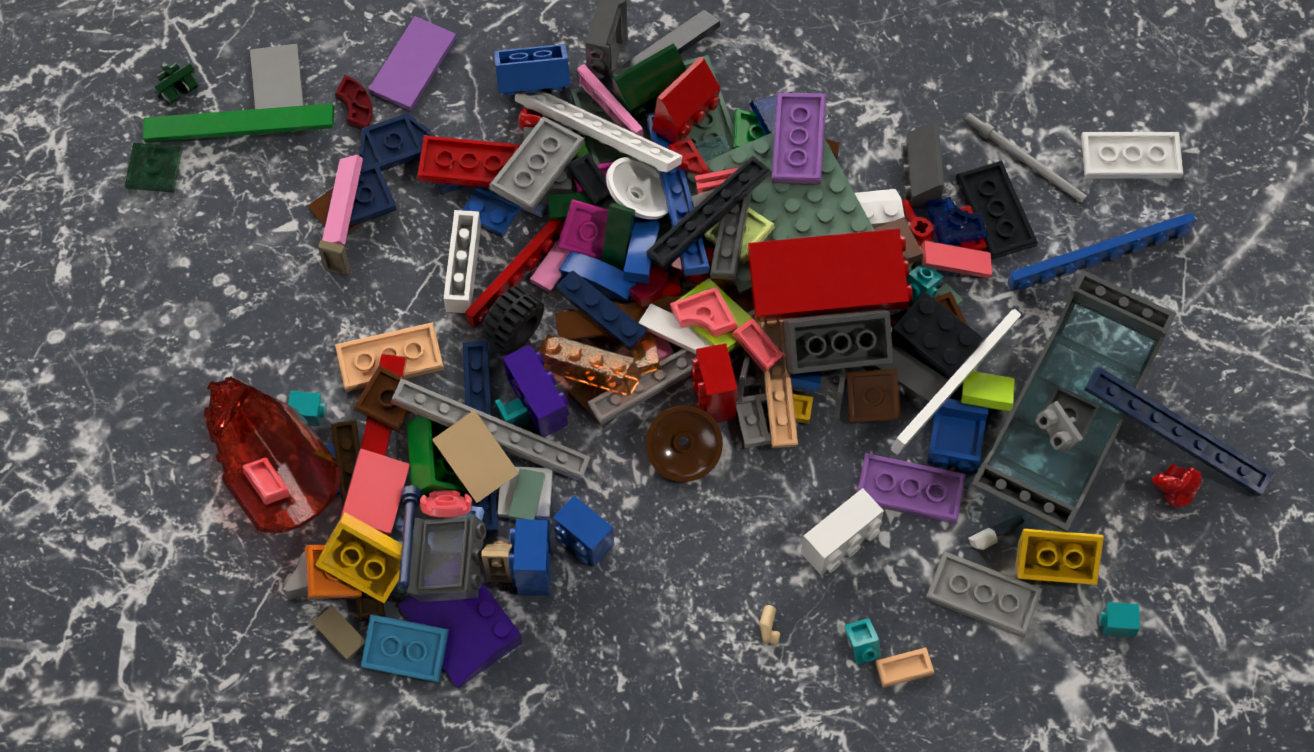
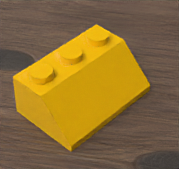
M344 512L315 566L385 603L399 580L402 544Z
M1023 529L1017 548L1015 564L1018 579L1097 585L1104 536Z

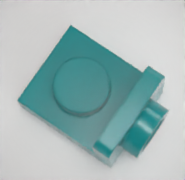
M869 618L844 625L845 633L853 649L856 664L870 662L881 657L879 638Z

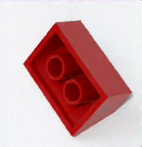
M700 56L657 97L652 130L672 143L678 142L681 138H686L696 124H701L706 114L710 110L714 111L719 105L721 87L704 58Z

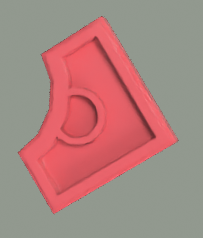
M717 287L670 303V308L680 327L700 326L709 331L714 338L737 329V323Z

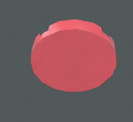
M452 490L433 491L429 493V497L423 495L420 499V510L427 515L435 517H459L471 512L472 499L469 495L465 494V497H462L460 492Z

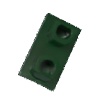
M165 62L160 65L163 72L156 76L162 82L155 86V94L158 98L162 97L169 105L180 99V95L175 87L182 84L188 93L199 87V83L194 75L195 69L191 63L179 70L180 67L177 63L170 67Z

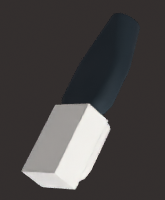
M1019 514L993 526L991 529L987 528L969 537L970 544L976 549H987L998 543V536L1023 524L1024 519Z

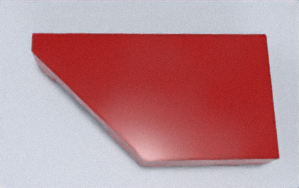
M690 137L668 145L669 150L682 155L681 165L677 166L678 169L698 175L710 172Z

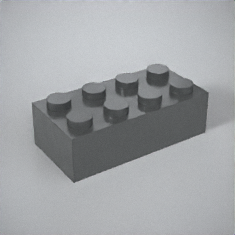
M883 308L783 319L786 368L793 374L893 363L890 312Z

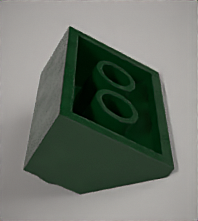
M672 43L613 77L614 97L636 121L644 119L646 114L654 111L657 97L687 70L675 44Z

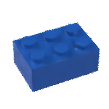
M565 44L494 51L499 93H504V95H515L518 91L537 93L546 88L563 90L566 86H571Z
M516 519L515 528L510 529L512 553L509 554V569L512 587H517L519 596H549L551 540L548 520Z

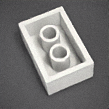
M862 488L803 536L801 554L821 576L827 571L829 573L833 572L840 566V560L847 555L849 557L853 556L861 548V543L866 539L871 541L880 533L879 529L882 524L881 520L884 510Z

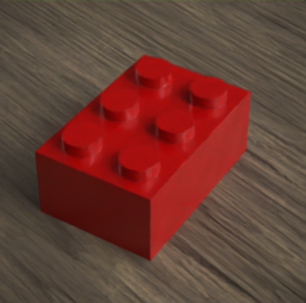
M727 344L696 349V358L692 359V388L694 395L697 394L698 397L697 407L710 414L717 423L735 420L738 389Z

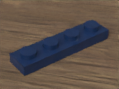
M574 270L556 286V291L629 351L647 335V330Z

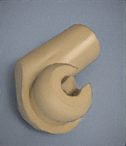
M766 605L763 608L760 629L762 640L766 644L777 645L780 632L772 630L776 608L771 605Z

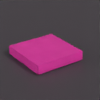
M572 199L557 244L558 248L601 260L609 210Z

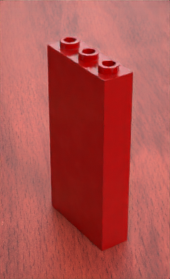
M900 228L748 243L747 252L756 323L880 308L884 310L907 308L909 300H912V287L907 285L906 276L909 275L908 260L904 261L903 252L906 251V241L904 236H900Z

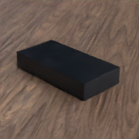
M589 153L567 165L568 170L592 205L596 206L612 197L608 190L605 176Z

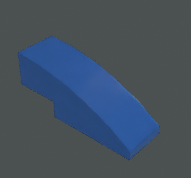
M636 218L624 267V280L649 284L654 262L647 256L646 251L658 241L661 220Z
M573 251L569 253L559 268L563 278L574 270L607 298L624 302L630 301L632 298L630 296V288L639 283L624 280L623 271L605 262Z

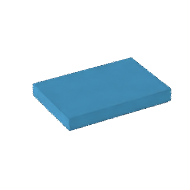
M372 614L369 619L361 667L439 682L449 629Z

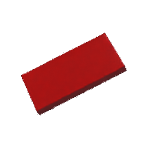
M424 135L417 176L418 181L490 188L491 182L520 147V144Z

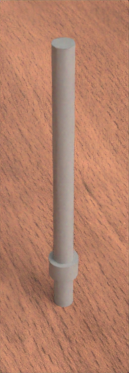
M971 113L967 115L964 121L977 129L979 135L994 141L1081 204L1087 197L1086 194L994 130L995 127L988 122L983 123Z

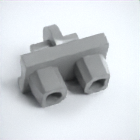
M1058 401L1053 402L1037 415L1036 423L1040 429H1046L1051 437V445L1055 450H1060L1062 454L1067 453L1073 446L1083 440L1074 426L1077 422L1074 417L1069 418Z

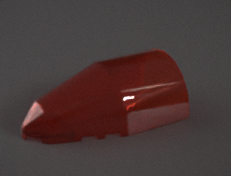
M230 376L226 377L223 381L210 382L207 390L211 391L209 407H205L204 418L211 442L216 444L218 454L215 455L217 462L221 463L224 474L221 475L222 480L257 531L284 533L300 528L318 517L332 502L340 486L341 470L334 456L306 419L295 408L239 378ZM263 458L268 459L289 489V497L265 505L243 473V465Z

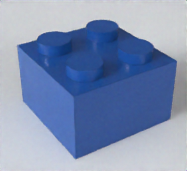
M574 495L553 517L556 541L564 548L569 546L574 550L575 556L584 564L588 562L595 567L614 546L613 527Z

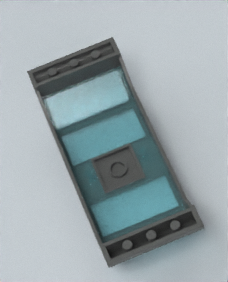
M1082 270L1048 342L992 450L982 463L971 486L1067 532L1126 417L1123 413L1085 391L1084 388L1095 368L1101 367L1139 391L1176 313ZM1056 401L1059 402L1069 418L1074 417L1077 422L1074 426L1083 438L1081 442L1064 454L1060 450L1053 448L1050 443L1051 437L1046 429H1040L1036 423L1037 415Z

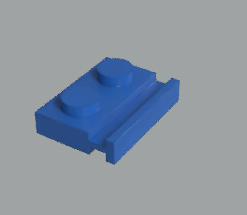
M476 187L474 194L470 196L461 211L479 212L481 228L504 237L517 212L519 213L520 206L482 187Z

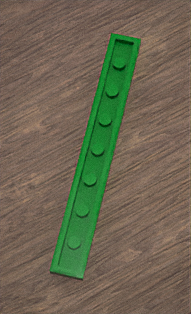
M330 103L144 118L143 140L145 143L333 129L334 105Z

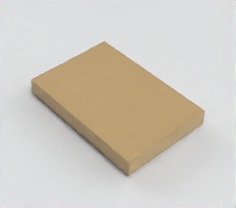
M475 410L432 439L476 503L519 474Z

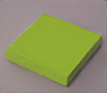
M973 371L962 384L961 403L1012 411L1015 378Z

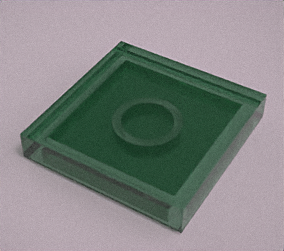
M133 143L125 180L126 189L174 193L182 155L181 146Z

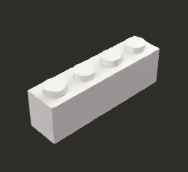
M454 210L444 291L446 312L465 313L472 305L481 232L480 215L476 211Z

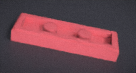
M924 241L921 244V251L923 253L922 267L989 278L992 275L991 253L929 241Z

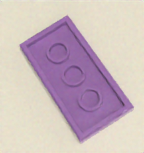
M414 16L369 87V93L412 111L455 42L456 34Z
M777 93L772 183L821 184L826 94Z
M865 453L857 492L863 488L882 509L956 524L966 474Z

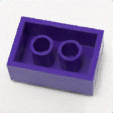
M529 344L503 357L506 379L517 398L521 400L524 407H527L530 420L539 436L546 437L568 426L567 416L570 415L567 405H569L568 400L562 391L558 393L555 388L556 380L551 371L546 372L543 365L545 362L538 350L534 352Z

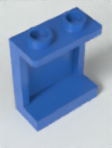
M948 399L934 415L927 462L933 463L937 467H958L959 470L965 472L978 471L981 463L983 436L989 408L963 404L960 400Z

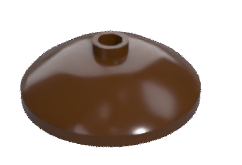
M678 405L661 412L651 423L646 436V451L653 467L664 477L678 482L698 480L710 473L717 465L723 448L722 434L717 422L706 411L691 405ZM681 437L688 438L686 445L679 444Z

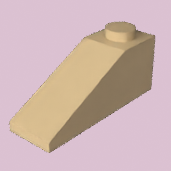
M496 541L494 544H487L482 550V561L487 582L512 583L509 569V554L512 553V544L505 541Z

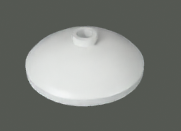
M634 157L620 158L612 163L606 174V183L612 198L617 204L635 209V216L643 219H659L668 213L656 167L640 162Z

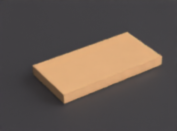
M433 322L335 344L346 392L366 388L379 366L381 353L407 358L403 377L405 379L444 370Z

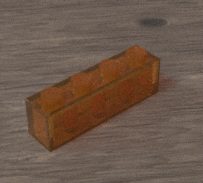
M548 334L538 349L544 359L545 364L543 367L547 372L551 371L553 374L630 396L642 377L634 358Z

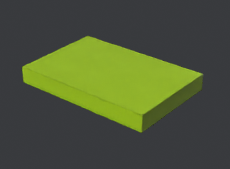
M709 278L678 299L681 300L717 287L737 323V329L752 318ZM690 326L710 346L726 343L729 352L739 345L732 336L734 331L714 338L706 329L700 326Z

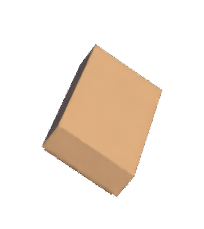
M927 648L875 661L883 688L934 675V669Z

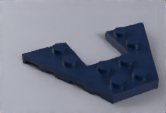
M406 113L362 128L361 145L358 155L363 158L350 218V226L397 210L381 171L420 158L424 135L435 136L431 133L430 129L419 124L410 114ZM438 183L442 194L465 187V185Z

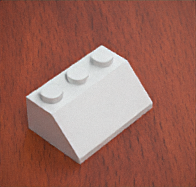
M896 189L855 193L873 228L904 217L902 200Z

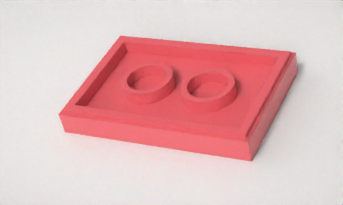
M360 449L341 517L346 512L381 533L390 536L400 503L401 490L404 488L410 464Z

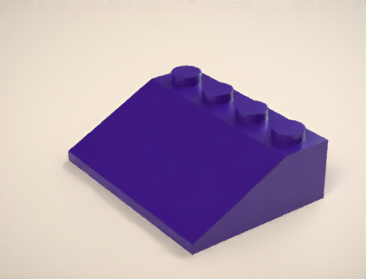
M459 553L435 570L424 581L423 586L459 584L462 554ZM483 582L478 592V598L419 602L409 595L398 605L400 611L410 622L449 629L442 668L457 689L523 643L521 633Z

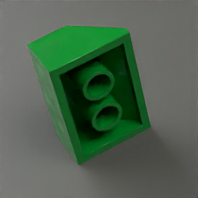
M419 416L407 423L411 485L420 488L422 496L425 495L426 497H429V493L440 490L460 492V496L469 495L468 490L432 441L433 438L449 427Z

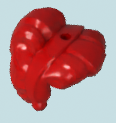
M1171 464L1164 474L1154 475L1152 483L1161 492L1166 494L1165 499L1171 507L1181 508L1187 506L1196 496L1202 484V473L1192 467L1187 470Z

